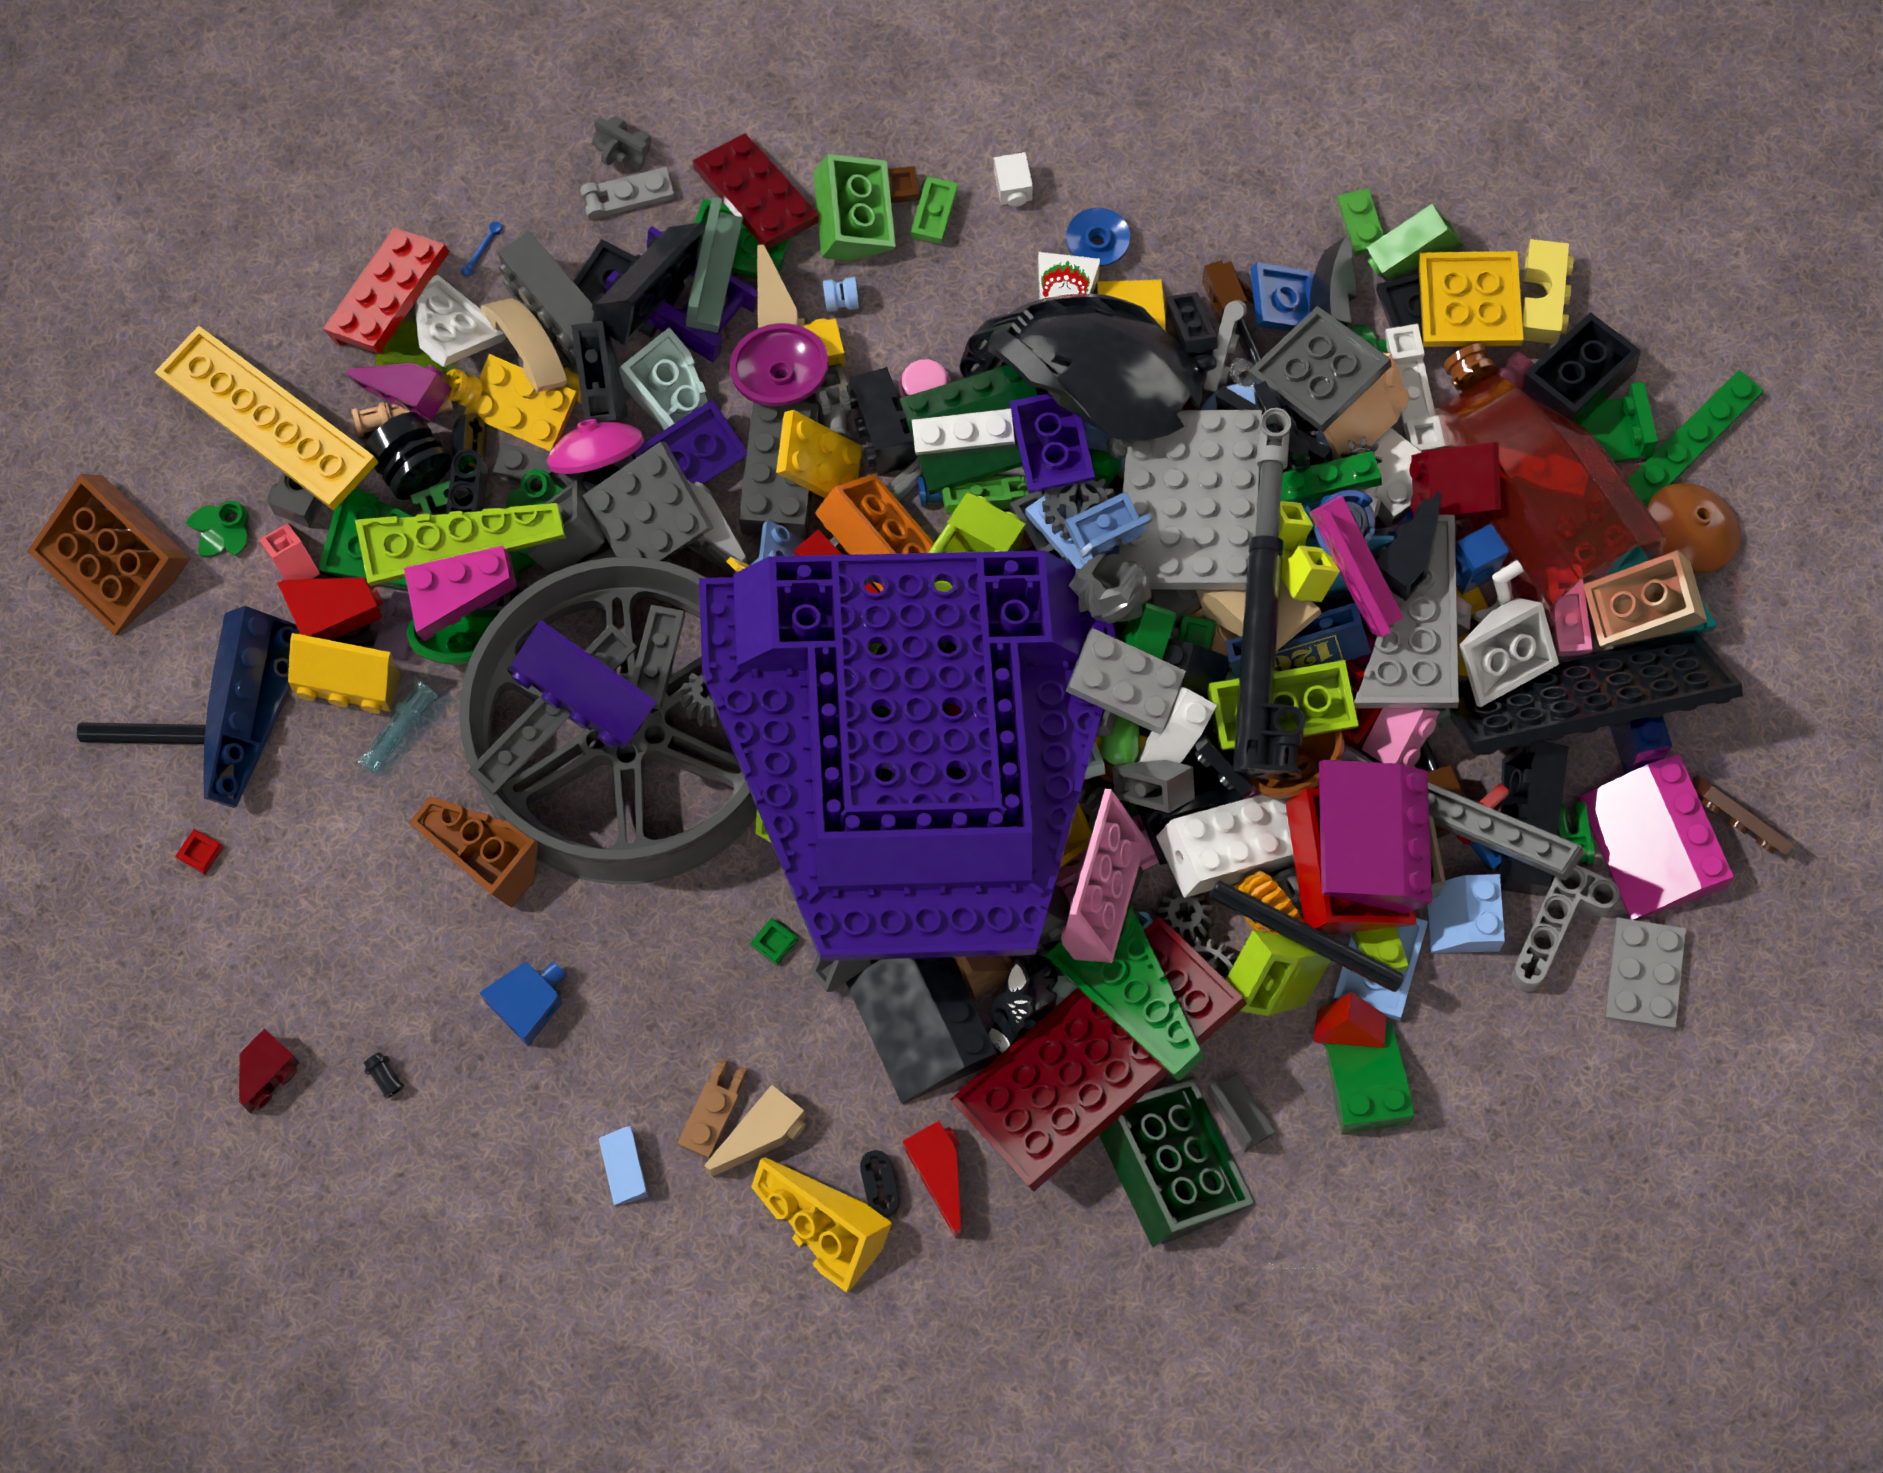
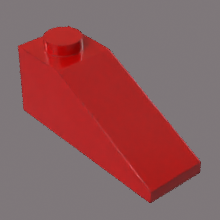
M937 1121L903 1140V1148L952 1234L957 1238L961 1236L957 1150L955 1147L960 1144L950 1126L944 1129L941 1122Z

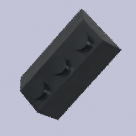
M1169 638L1162 658L1163 661L1186 671L1181 687L1207 700L1209 683L1225 681L1229 667L1228 656L1194 643ZM1211 716L1207 725L1213 730L1214 726ZM1139 725V736L1148 738L1152 731ZM1193 746L1189 753L1195 754L1197 749Z

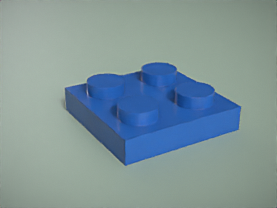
M1256 262L1250 268L1256 325L1258 327L1291 331L1309 314L1313 271Z

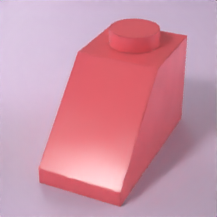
M288 523L259 539L284 580L315 579L314 577L320 574L303 543Z

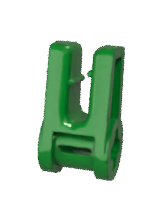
M1576 802L1574 805V821L1572 825L1575 827V834H1571L1568 830V812L1565 810L1564 803H1561L1557 836L1582 846L1585 853L1579 862H1584L1585 865H1593L1595 858L1594 842L1590 833L1586 802Z

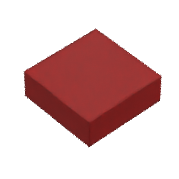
M193 829L175 858L201 874L206 875L224 847L217 841Z

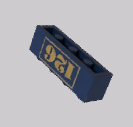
M1356 603L1321 612L1320 616L1276 651L1275 672L1342 660L1348 661L1372 654ZM1241 636L1225 641L1229 663L1235 679H1238L1240 674Z

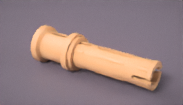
M445 399L436 414L453 411L452 401ZM380 402L377 407L358 411L357 408L352 409L359 438L364 437V433L377 430L391 418L410 412L395 404L388 405V403Z

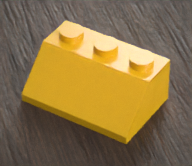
M292 633L290 639L288 683L297 697L307 701H315L316 697L328 699L330 704L344 708L348 707V704L359 705L362 710L373 714H379L381 710L391 712L401 674L390 652Z

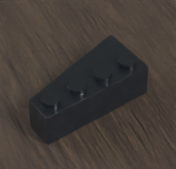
M1535 741L1531 742L1528 746L1516 749L1503 758L1501 784L1509 790V794L1500 806V812L1557 836L1569 746ZM1499 852V855L1501 854V863L1498 866V874H1500L1501 890L1538 895L1551 887L1554 875Z

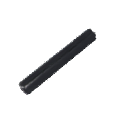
M81 722L77 726L76 733L80 742L204 744L206 725Z

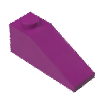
M415 363L350 368L346 372V375L362 390L410 412L418 413L429 421L433 420L452 390L443 380L445 375L431 365H427L424 368Z

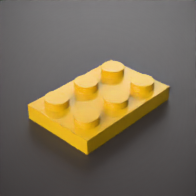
M489 354L479 377L482 381L480 398L473 406L466 407L464 414L475 413L482 418L484 423L551 451L561 438L579 392L562 386L537 393L523 373V368Z
M795 410L784 412L776 474L823 498H826L835 486L858 479L862 454L861 445Z

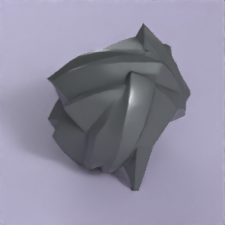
M1103 552L1088 560L1081 569H1075V577L1069 584V587L1079 597V612L1088 610L1092 618L1108 624L1130 621L1142 616V605L1151 598V587L1147 573H1143V567H1137L1135 561L1125 560L1126 558L1119 554H1106Z

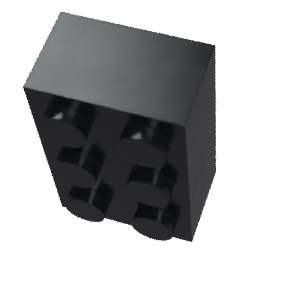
M1590 312L1525 372L1521 394L1571 433L1636 372L1641 350Z

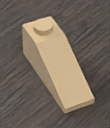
M757 245L758 328L778 323H788L804 327L805 320L804 318H799L797 308L765 246Z
M771 1085L704 1165L706 1172L713 1177L784 1145L789 1138L795 1140L806 1126V1123L803 1122L806 1118L805 1111Z

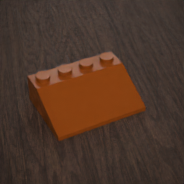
M80 474L27 550L114 635H118L175 582L191 559L103 475Z

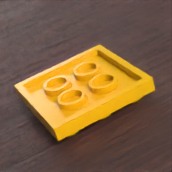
M1518 251L1419 253L1423 347H1466L1476 343H1482L1484 346H1522L1523 325Z

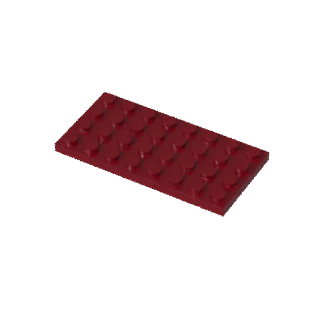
M1159 916L1144 929V932L1200 1046L1245 1007L1247 1003L1216 970ZM1077 988L950 1100L1034 1192L1169 1072Z

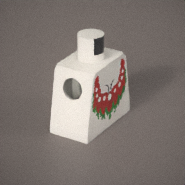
M1039 252V299L1067 294H1093L1099 278L1100 259Z

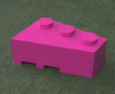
M504 546L404 568L415 630L424 642L446 626L454 625L461 621L463 616L475 609H481L517 588L511 555Z

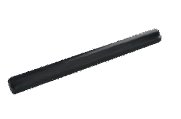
M1218 881L1212 889L1210 895L1212 900L1392 992H1396L1400 988L1404 978L1401 972L1223 881Z

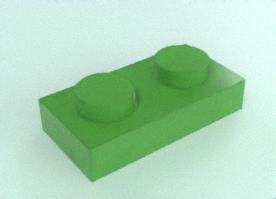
M927 176L911 229V238L940 245L943 244L958 191V183Z
M1369 188L1338 195L1337 202L1351 241L1354 256L1369 253L1366 247L1384 236Z

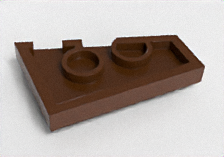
M1699 775L1694 777L1692 784L1695 790L1705 797L1701 802L1703 805L1717 815L1723 810L1732 816L1728 823L1742 833L1746 834L1750 829L1760 836L1756 843L1771 854L1776 849L1785 855L1788 854L1794 846L1792 842Z

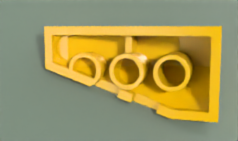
M766 1157L760 1159L751 1188L777 1220L787 1219L796 1233L792 1237L799 1247L806 1243L818 1258L812 1264L819 1273L847 1293L881 1253L892 1222L857 1199Z

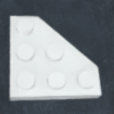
M439 275L432 277L415 302L419 348L426 352L433 361L443 367L499 344L506 338L502 329L494 330L479 307Z

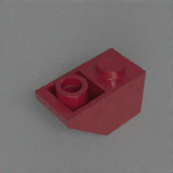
M265 1028L239 1053V1102L250 1114L255 1109L260 1110L269 1103L272 1098L271 1092L280 1083L282 1085L288 1083L297 1072L296 1066L299 1064L295 1056Z

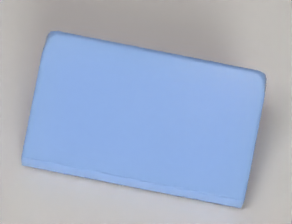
M624 1127L600 1137V1147L614 1206L649 1197L632 1127Z

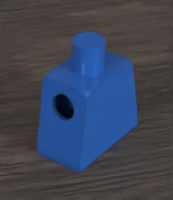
M555 961L551 962L540 973L528 962H525L484 988L480 995L484 1002L528 1047L563 1002L554 988L567 977V974Z

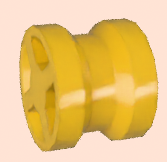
M457 368L447 372L443 380L452 390L446 399L458 401L460 405L465 407H471L476 404L482 393L481 379L472 374L466 375L464 371Z

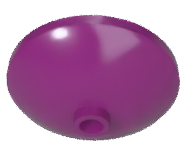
M788 323L770 324L750 332L736 345L730 358V373L736 389L748 400L771 407L792 405L811 396L824 382L829 366L827 350L820 338L802 326Z

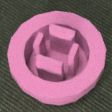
M929 359L918 360L911 363L902 373L899 380V395L903 398L951 383L952 381L948 372L938 362Z

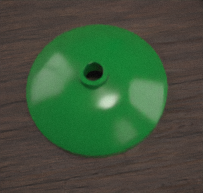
M463 616L461 621L454 625L446 626L433 634V637L425 642L416 633L414 619H412L407 628L408 642L417 654L430 661L448 665L468 664L478 641L494 618Z

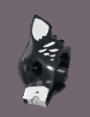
M1016 958L1009 970L1007 980L996 990L993 996L990 1014L994 1026L989 1033L992 1044L1002 1053L1056 1006L1058 995L1052 989L1058 981L1055 967L1048 959L1042 964H1038L1037 960H1033L1029 964L1023 965L1022 961Z

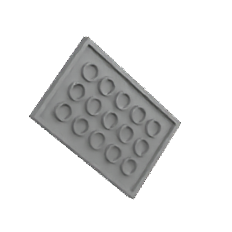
M1180 410L1177 416L1183 423L1184 428L1160 438L1135 440L1133 445L1127 448L1123 493L1127 491L1139 518L1151 513L1153 520L1147 525L1148 531L1143 533L1139 539L1126 545L1123 544L1122 540L1119 541V555L1126 558L1125 560L1135 561L1137 567H1143V573H1147L1151 589L1246 590L1248 556L1250 555L1248 552L1249 539L1256 536L1260 484V467L1257 466V452L1262 410Z

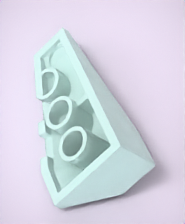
M670 327L619 367L626 391L663 430L708 402L705 395L706 390L702 381L700 382L690 351Z

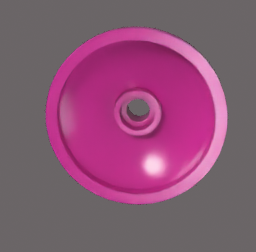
M588 419L580 422L577 425L578 428L567 433L553 447L547 458V464L552 472L559 474H573L598 469L622 460L634 453L642 446L644 438L642 432L632 425L616 421L597 422L596 419Z

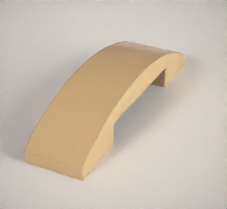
M512 298L481 305V311L494 330H503L524 361L523 373L537 393L567 385V378L556 350L545 330L530 310Z

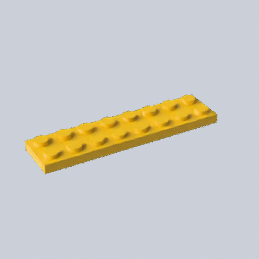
M200 326L155 371L159 379L333 511L379 463L372 454Z

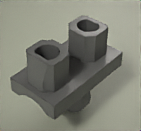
M616 115L608 121L599 117L594 122L596 131L592 145L602 152L601 162L609 166L617 160L640 171L645 164L646 153L651 146V135L642 130L637 131L634 135L626 132L627 124Z

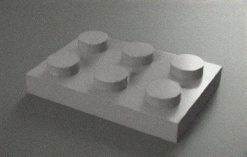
M1092 628L1088 633L1066 692L1160 734L1164 730L1186 671Z
M1616 918L1604 1020L1674 1031L1677 1020L1686 928Z

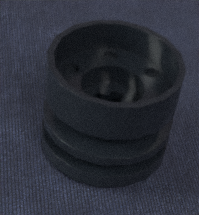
M415 412L402 413L391 418L369 437L364 446V449L379 462L374 467L375 471L383 475L382 478L385 484L390 487L394 496L400 500L411 499L410 495L426 490L440 482L451 468L453 461L447 449L443 448L439 439L433 437L429 426Z

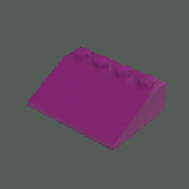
M1320 761L1322 894L1404 914L1432 903L1428 771L1394 763Z

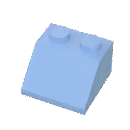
M1500 874L1464 875L1446 880L1440 896L1433 898L1432 903L1427 905L1430 952H1500L1505 942Z

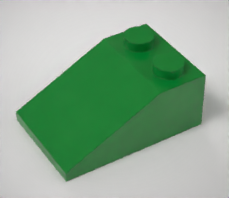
M1392 1022L1386 1024L1384 1048L1325 1044L1341 1134L1411 1124L1414 1117L1411 1095Z

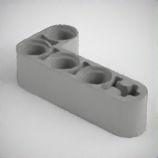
M1578 865L1574 867L1568 876L1577 884L1576 889L1565 888L1561 883L1562 878L1555 876L1512 970L1511 979L1515 988L1526 993L1533 992L1539 988L1576 908L1596 917L1610 914L1619 899V889L1613 881ZM1596 892L1604 893L1608 897L1609 903H1598L1594 899L1593 894ZM1558 908L1562 911L1564 918L1553 919L1548 914L1547 909ZM1539 937L1545 938L1550 943L1551 948L1546 950L1538 948L1534 943V939ZM1532 959L1538 963L1535 966L1531 979H1528L1524 975Z

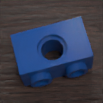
M1492 524L1456 542V587L1461 595L1492 580L1493 574L1500 570L1509 553L1508 548Z

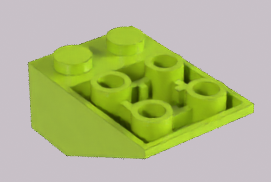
M1253 930L1226 981L1247 1003L1240 1011L1271 1016L1307 1005L1331 960L1282 935Z

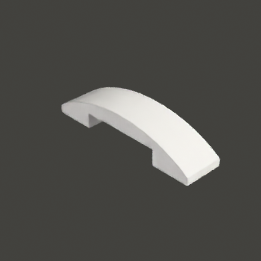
M1418 324L1386 329L1387 351L1392 354L1395 364L1400 370V376L1405 389L1409 393L1408 405L1401 412L1407 440L1421 452L1445 448V441L1439 415L1436 416L1423 361L1425 353Z

